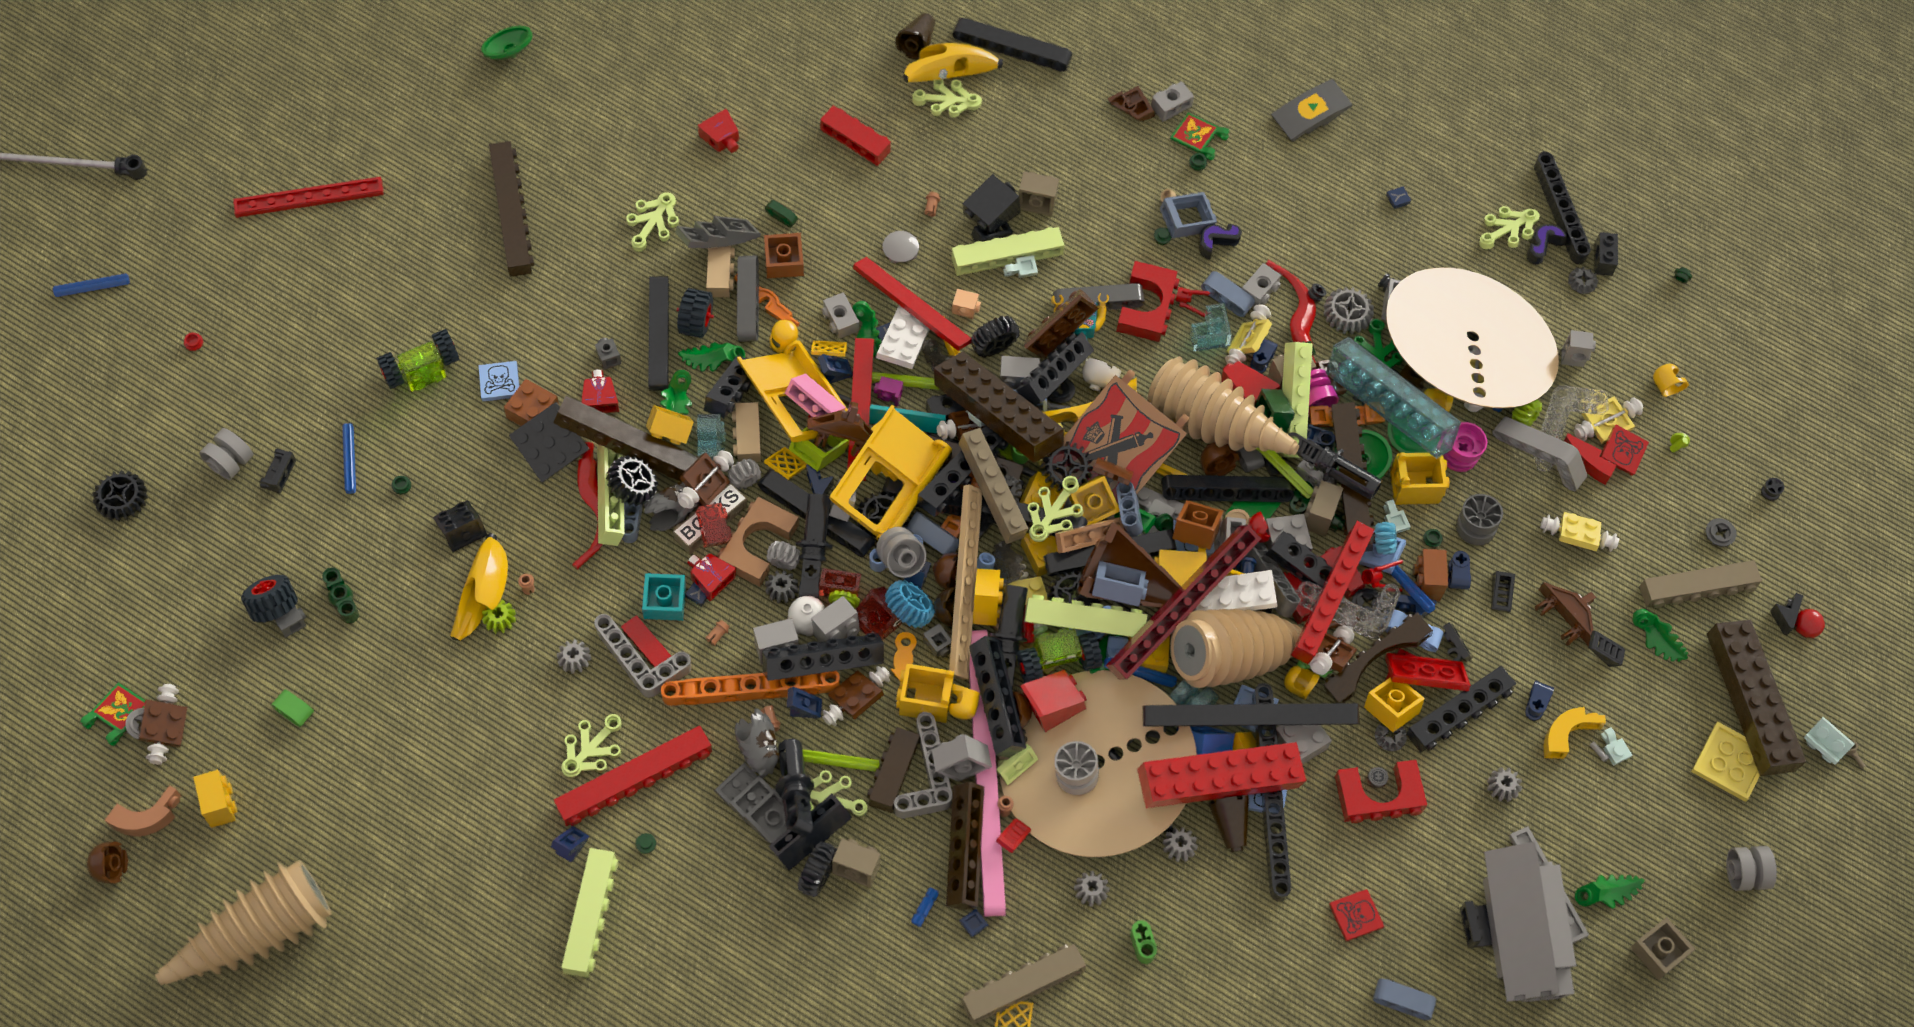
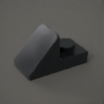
M1795 593L1791 599H1787L1785 606L1775 604L1770 610L1783 635L1788 636L1794 628L1803 599L1801 594Z

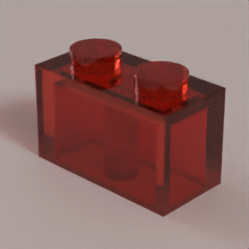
M722 502L698 507L696 515L704 548L727 544L732 537L730 526L726 524L727 511L725 507H722Z
M822 568L819 595L829 597L830 592L844 590L845 592L850 591L851 594H856L859 598L861 574Z

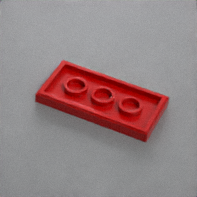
M1386 653L1385 660L1392 682L1469 691L1471 685L1463 662Z

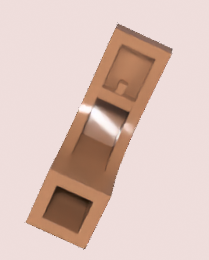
M169 785L157 803L150 809L142 812L130 811L117 803L106 817L105 822L112 829L125 835L145 836L153 834L166 827L175 818L171 809L178 805L181 795L177 789Z

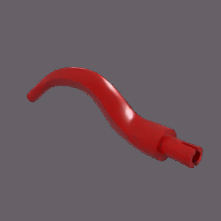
M1268 260L1266 265L1285 277L1291 283L1299 298L1298 308L1290 321L1292 341L1300 343L1303 341L1312 342L1310 329L1316 315L1314 300L1309 297L1307 287L1296 276Z
M585 442L590 450L582 455V459L578 460L577 483L581 498L596 514L598 521L597 462L593 460L594 444ZM598 526L590 548L572 564L576 570L602 547L603 544L598 543Z

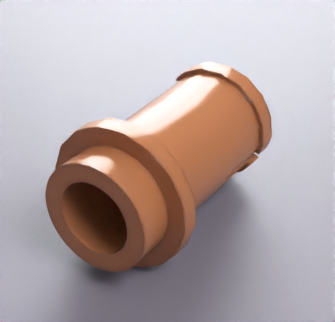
M930 192L926 196L927 204L924 214H928L930 217L936 215L937 205L940 202L939 194L936 192Z
M523 574L519 577L518 583L523 593L529 595V590L533 593L535 590L533 576Z
M722 620L716 622V626L705 637L708 642L712 639L710 644L713 646L716 645L725 633L729 632V625Z
M766 706L761 709L762 713H765L771 720L775 732L780 729V722L777 721L773 706Z
M1000 797L997 803L999 815L1002 817L1009 816L1014 806V801L1011 797Z

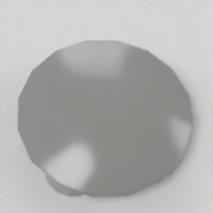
M895 231L884 239L883 252L891 263L907 262L917 257L919 243L911 233Z

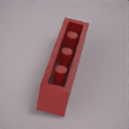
M833 105L820 119V130L876 166L891 152V142L887 137L879 135L871 127L862 124L857 118L846 114L841 108L838 109Z

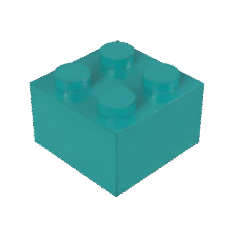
M645 573L642 604L644 619L683 621L686 593L685 575Z

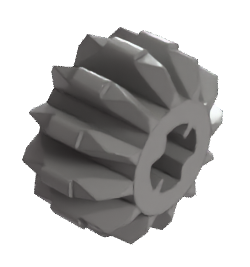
M743 459L741 462L731 466V469L728 470V477L730 483L738 490L746 489L758 482L757 480L761 478V471L755 461Z
M775 541L769 546L766 557L771 565L783 570H792L799 563L800 551L795 546L790 545V543Z
M575 639L573 644L566 641V647H559L560 652L557 653L558 665L560 667L563 666L565 672L570 669L571 673L574 674L575 670L578 669L582 673V666L587 668L589 666L587 661L591 660L590 649L585 647L583 641L577 644Z
M1501 767L1498 769V772L1493 771L1491 777L1487 780V783L1490 784L1487 787L1488 790L1494 791L1492 797L1499 796V802L1504 798L1507 802L1511 801L1512 798H1517L1518 792L1522 790V786L1519 785L1522 779L1516 778L1517 772L1510 773V768L1504 771Z
M1181 827L1180 832L1173 828V832H1167L1166 839L1163 840L1165 845L1163 851L1166 853L1170 852L1169 859L1175 856L1176 862H1179L1180 858L1185 862L1188 861V856L1193 857L1194 851L1198 848V845L1195 844L1197 838L1190 837L1192 834L1191 830L1185 833L1184 827ZM1178 842H1181L1183 847H1179Z
M1091 871L1090 876L1084 872L1082 878H1077V885L1074 886V890L1078 892L1076 898H1082V905L1086 901L1089 902L1090 907L1093 906L1094 901L1097 905H1101V899H1107L1106 893L1109 892L1110 888L1106 886L1108 883L1107 879L1101 880V873L1096 877L1094 876V871ZM1091 886L1095 887V890L1093 889L1092 892L1088 890Z

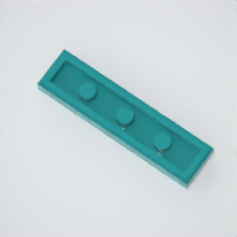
M871 404L869 424H876L882 420L890 407ZM895 408L897 412L924 432L937 433V426L940 421L946 423V415Z

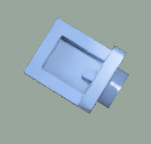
M1109 636L1106 657L1113 658L1128 643V638Z

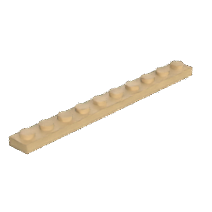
M972 485L963 486L949 670L954 671V677L961 680L968 679L969 646L971 645L982 505V492L979 488Z

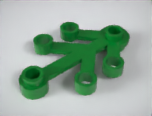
M1372 319L1368 330L1373 335L1374 347L1366 342L1362 336L1354 338L1353 346L1366 350L1376 358V362L1368 357L1367 353L1363 350L1356 352L1355 360L1359 363L1365 362L1370 366L1372 373L1377 378L1386 379L1391 374V368L1395 365H1401L1403 358L1400 353H1394L1389 361L1384 362V358L1392 351L1398 350L1392 340L1390 344L1382 348L1381 333L1385 326L1384 322L1380 319Z

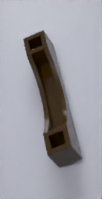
M1418 612L1415 615H1408L1402 621L1403 624L1398 628L1396 626L1391 628L1385 638H1379L1373 642L1372 648L1367 652L1365 650L1361 651L1356 656L1357 659L1352 663L1349 662L1341 673L1339 672L1337 675L1332 674L1325 680L1324 690L1335 703H1345L1355 696L1362 674L1375 659L1395 649L1418 647L1432 636V628Z

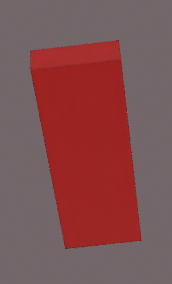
M637 615L621 626V630L654 668L671 657L670 653Z

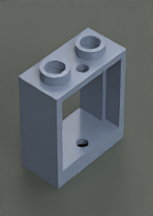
M1204 192L1164 198L1160 207L1172 238L1201 234L1206 226L1216 224L1217 222L1216 215L1211 210L1210 201L1206 198ZM1197 207L1203 222L1182 225L1177 210Z
M1099 561L1092 595L1139 606L1140 600H1145L1148 580L1145 579L1146 572Z

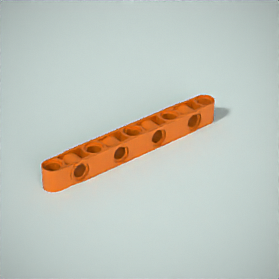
M837 671L770 681H767L764 673L694 678L664 683L661 687L663 702L670 706L782 698L788 696V688L796 687L815 695L832 692L840 685V676ZM828 678H833L836 680L833 683L826 682ZM789 681H793L796 683L794 686L786 685V683ZM750 684L756 686L751 690L746 688ZM708 688L715 689L712 693L706 692ZM668 691L675 692L673 696L665 695Z

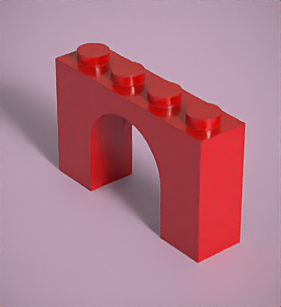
M1135 261L1129 284H1141L1143 289L1156 294L1161 304L1158 308L1149 312L1122 307L1116 332L1160 342L1161 335L1165 336L1168 326L1164 325L1165 320L1169 321L1172 311L1168 309L1169 304L1173 305L1176 294L1172 293L1173 289L1177 290L1180 280L1176 278L1178 271Z
M1342 546L1337 548L1331 547L1320 557L1324 558L1327 564L1333 567ZM1308 563L1304 564L1307 568H1310ZM1357 568L1344 594L1346 599L1354 596L1358 590L1363 589L1366 585ZM1283 572L1300 598V602L1292 615L1299 625L1308 619L1314 607V602L1307 594L1302 581L1290 572L1287 574Z
M1417 760L1396 763L1393 771L1398 788V796L1393 801L1387 803L1376 802L1365 794L1358 767L1338 770L1335 775V781L1344 821H1351V823L1355 824L1365 819L1377 821L1388 816L1399 818L1403 814H1410L1411 816L1422 814L1427 807Z

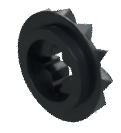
M1066 378L1060 384V388L1063 390L1062 394H1059L1057 387L1047 397L1053 403L1058 402L1062 404L1063 402H1069L1074 397L1075 385L1069 378Z
M1363 588L1354 594L1352 606L1355 609V613H1359L1362 617L1372 618L1373 616H1378L1381 612L1383 599L1377 591ZM1364 600H1365L1366 602L1372 600L1371 605H1370L1371 607H1369V606H1366V607L1364 606V607H1362L1363 604H1364Z

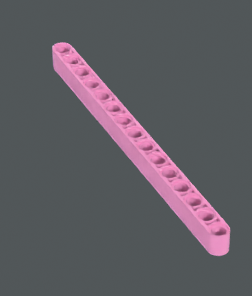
M972 630L971 644L984 636H988L987 630ZM970 653V689L980 693ZM980 695L976 714L972 718L973 739L988 745L992 765L991 768L975 774L976 784L985 786L980 859L984 917L1005 916L1002 847L996 842V839L1001 834L999 807L997 804L996 756Z

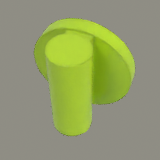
M1683 433L1673 434L1670 438L1672 444L1670 450L1676 452L1681 448L1687 447L1690 443V438Z

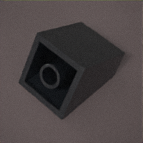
M993 174L962 203L964 215L970 220L973 219L981 230H986L989 233H992L1021 213L1019 195Z

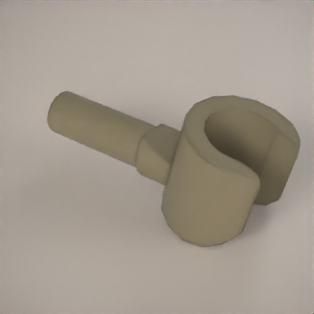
M1852 740L1854 746L1846 755L1853 756L1862 769L1866 766L1857 753V742Z

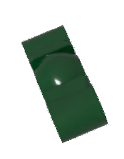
M327 568L323 572L322 578L328 589V600L337 608L343 622L352 624L359 618V612L353 601V590L345 584L338 569ZM331 578H337L335 581L329 582ZM339 594H345L343 597L337 598ZM347 610H352L351 613L344 614Z

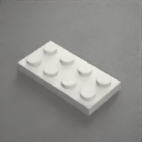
M899 305L876 358L913 369L930 329Z
M1272 570L1225 576L1201 601L1196 610L1239 609L1253 611L1277 607Z

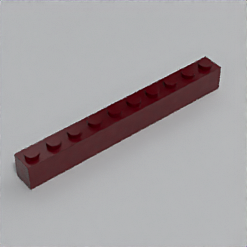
M1249 525L1239 526L1106 664L1119 680H1127L1176 629V626L1201 603L1261 540Z

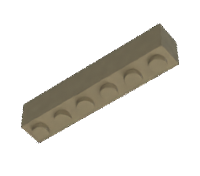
M981 428L963 433L959 446L1006 544L1023 539L1028 531L1027 524Z
M1755 560L1647 578L1643 580L1639 588L1646 608H1660L1665 604L1672 603V605H1678L1688 600L1696 602L1706 597L1713 599L1723 594L1731 596L1741 591L1752 592L1757 589L1762 579Z
M1065 944L1057 949L1058 952L1052 955L1046 953L1039 957V961L1033 964L1028 962L1014 973L1009 971L1003 974L1000 980L995 982L990 980L983 984V988L977 991L975 989L967 991L964 997H962L961 1003L972 1025L1084 972L1086 964L1076 945L1072 944L1069 946Z

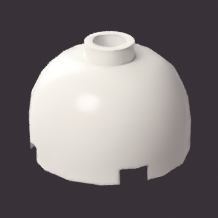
M1086 358L1082 373L1084 380L1090 384L1089 388L1100 392L1115 375L1120 377L1121 370L1115 366L1111 369L1103 361Z
M803 596L792 602L788 610V619L792 618L796 633L813 636L811 618L825 609V606L819 599L813 596Z

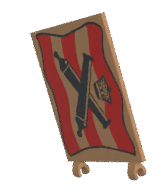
M1129 370L1122 379L1115 375L1064 436V447L1067 441L1070 442L1071 447L1074 443H1077V449L1083 446L1082 453L1089 452L1086 459H1092V463L1088 465L1093 467L1099 457L1133 471L1130 482L1133 484L1136 494H1138L1186 436L1187 433L1181 428L1189 420V417L1183 414L1176 423L1171 421L1127 385L1135 376V373ZM1064 454L1054 457L1052 463L1062 462ZM1071 455L1074 462L1080 463L1075 456ZM1066 461V464L1064 465V467H1066V470H1067V473H1068V471L1070 470V468L1068 467V464H1067V461ZM1082 471L1072 473L1071 476H1074L1076 479H1078L1081 476ZM1088 471L1092 474V477L1087 479L1090 480L1092 478L1099 476L1100 474H1097L1093 471ZM1054 472L1059 479L1063 480L1059 472ZM1105 477L1118 504L1116 487L1120 482ZM1114 515L1107 517V519H1113Z

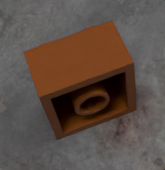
M801 233L764 235L767 278L804 276Z
M525 379L504 406V411L507 419L522 426L553 403L557 402L559 404L558 397L553 393Z
M1186 500L1176 519L1173 539L1210 550L1220 530L1224 511Z
M1423 549L1420 556H1417L1416 564H1413V575H1416L1414 583L1429 599L1440 601L1448 587L1446 550Z

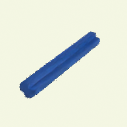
M125 273L54 286L53 293L55 297L122 286L129 284L130 279L128 274Z
M348 423L342 426L344 485L347 494H354L356 492L353 424Z
M1396 565L1391 575L1425 612L1430 613L1434 611L1435 604Z
M1107 657V658L1105 659V661H1104V667H1105V668L1109 669V668L1106 666V664L1112 659V657ZM1139 666L1132 674L1144 680L1168 687H1174L1177 683V678L1173 675Z

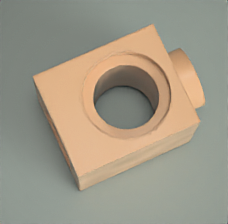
M957 289L952 304V314L973 319L975 312L979 313L981 302L978 301L979 294Z

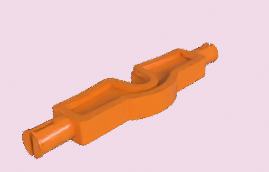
M759 286V304L764 300H769L765 306V311L779 321L790 320L798 327L800 323L792 318V312L779 302L777 295L771 290Z

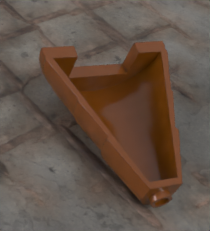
M1111 522L1103 532L1105 537L1098 539L1086 562L1079 581L1082 583V587L1079 586L1077 592L1086 598L1109 600L1092 595L1099 561L1146 572L1145 579L1148 580L1145 600H1140V606L1161 608L1181 586L1121 526Z

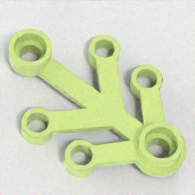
M942 79L934 80L933 88L939 90L943 95L926 94L923 90H916L912 96V102L916 106H923L926 104V101L943 102L942 104H933L931 106V114L934 116H939L941 112L949 108V115L957 117L959 113L966 109L977 110L982 104L981 97L977 94L968 93L962 88V83L959 80L951 82V90L958 92L962 97L956 96L946 88Z
M668 192L662 193L657 200L648 202L638 200L636 202V210L642 213L647 209L655 207L657 209L654 212L638 216L633 213L627 215L626 220L629 226H635L637 223L648 221L641 233L634 236L631 240L632 248L635 251L640 252L646 249V238L656 224L659 230V239L667 241L670 238L669 231L665 228L662 218L665 210L668 215V225L673 228L679 225V218L673 210L676 204V198L673 194Z
M1506 206L1499 209V216L1504 219H1496L1495 215L1488 214L1485 216L1484 223L1487 226L1504 227L1493 233H1484L1480 237L1479 245L1483 249H1491L1496 239L1511 232V236L1508 238V246L1516 248L1519 245V227L1525 224L1522 237L1526 240L1532 239L1534 233L1532 227L1538 222L1539 213L1534 209L1518 212L1510 211V208ZM1508 217L1518 218L1517 220H1505Z
M1074 476L1064 478L1062 482L1064 489L1052 507L1049 488L1041 487L1038 490L1046 515L1042 522L1039 518L1040 507L1038 503L1032 502L1028 505V511L1033 521V525L1029 530L1032 540L1042 542L1051 533L1073 529L1070 520L1066 519L1059 524L1050 525L1052 520L1071 515L1074 517H1081L1083 515V508L1080 504H1074L1072 507L1061 509L1069 495L1075 493L1079 488L1078 480ZM1069 485H1075L1073 488H1068ZM1044 491L1048 492V493H1047L1046 495H1044V496L1041 495L1042 492H1044ZM1032 507H1037L1035 511H1031ZM1075 509H1080L1078 513L1074 512ZM1066 524L1070 525L1068 528H1063ZM1038 531H1042V532H1043V533L1040 534V535H1036V533H1037Z
M608 715L605 719V727L590 743L589 732L591 731V724L587 720H582L578 725L581 732V752L576 757V736L570 734L565 737L567 759L562 763L561 769L566 777L574 778L581 771L596 770L598 773H603L607 770L605 760L598 759L596 762H584L587 757L610 755L611 758H618L621 755V749L618 745L597 748L611 732H616L621 728L622 723L618 715ZM616 722L617 726L611 727L610 724ZM585 724L588 725L587 729L581 728ZM569 739L575 740L572 744H569L567 742ZM613 749L618 750L616 754L611 753ZM598 764H604L603 768H597ZM570 766L576 767L573 771L568 770Z
M827 770L822 771L820 776L812 780L814 781V788L822 783H829L832 780V774ZM825 773L829 774V775H830L829 779H828V780H823V779H822L823 774H825ZM842 776L839 782L821 792L812 790L810 797L811 799L818 800L820 804L830 794H835L842 789H848L852 781L848 776ZM843 779L849 780V784L847 786L842 785ZM836 797L845 808L852 810L855 816H864L868 811V806L864 800L858 799L853 802ZM857 804L863 805L861 811L855 809Z

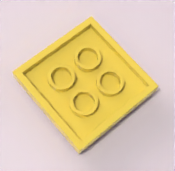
M1717 721L1691 772L1746 802L1760 777L1745 736Z

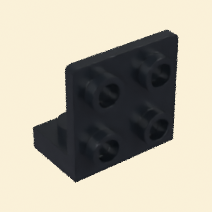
M468 500L460 502L448 510L441 511L433 517L452 553L488 535L480 516Z
M1465 901L1460 907V913L1468 948L1493 946L1487 905L1474 906L1473 901Z

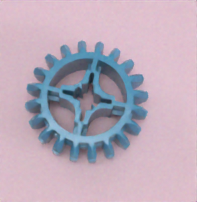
M906 580L895 581L885 594L887 607L903 623H907L908 626L912 625L914 628H922L932 620L935 614L932 600L918 586L913 585L912 582L908 583Z

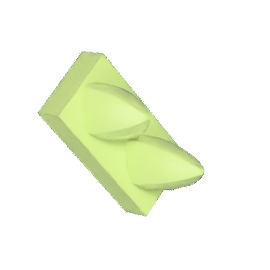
M1026 744L1024 750L1013 755L1008 760H998L996 770L1002 780L1009 785L1033 765L1038 758L1033 749Z

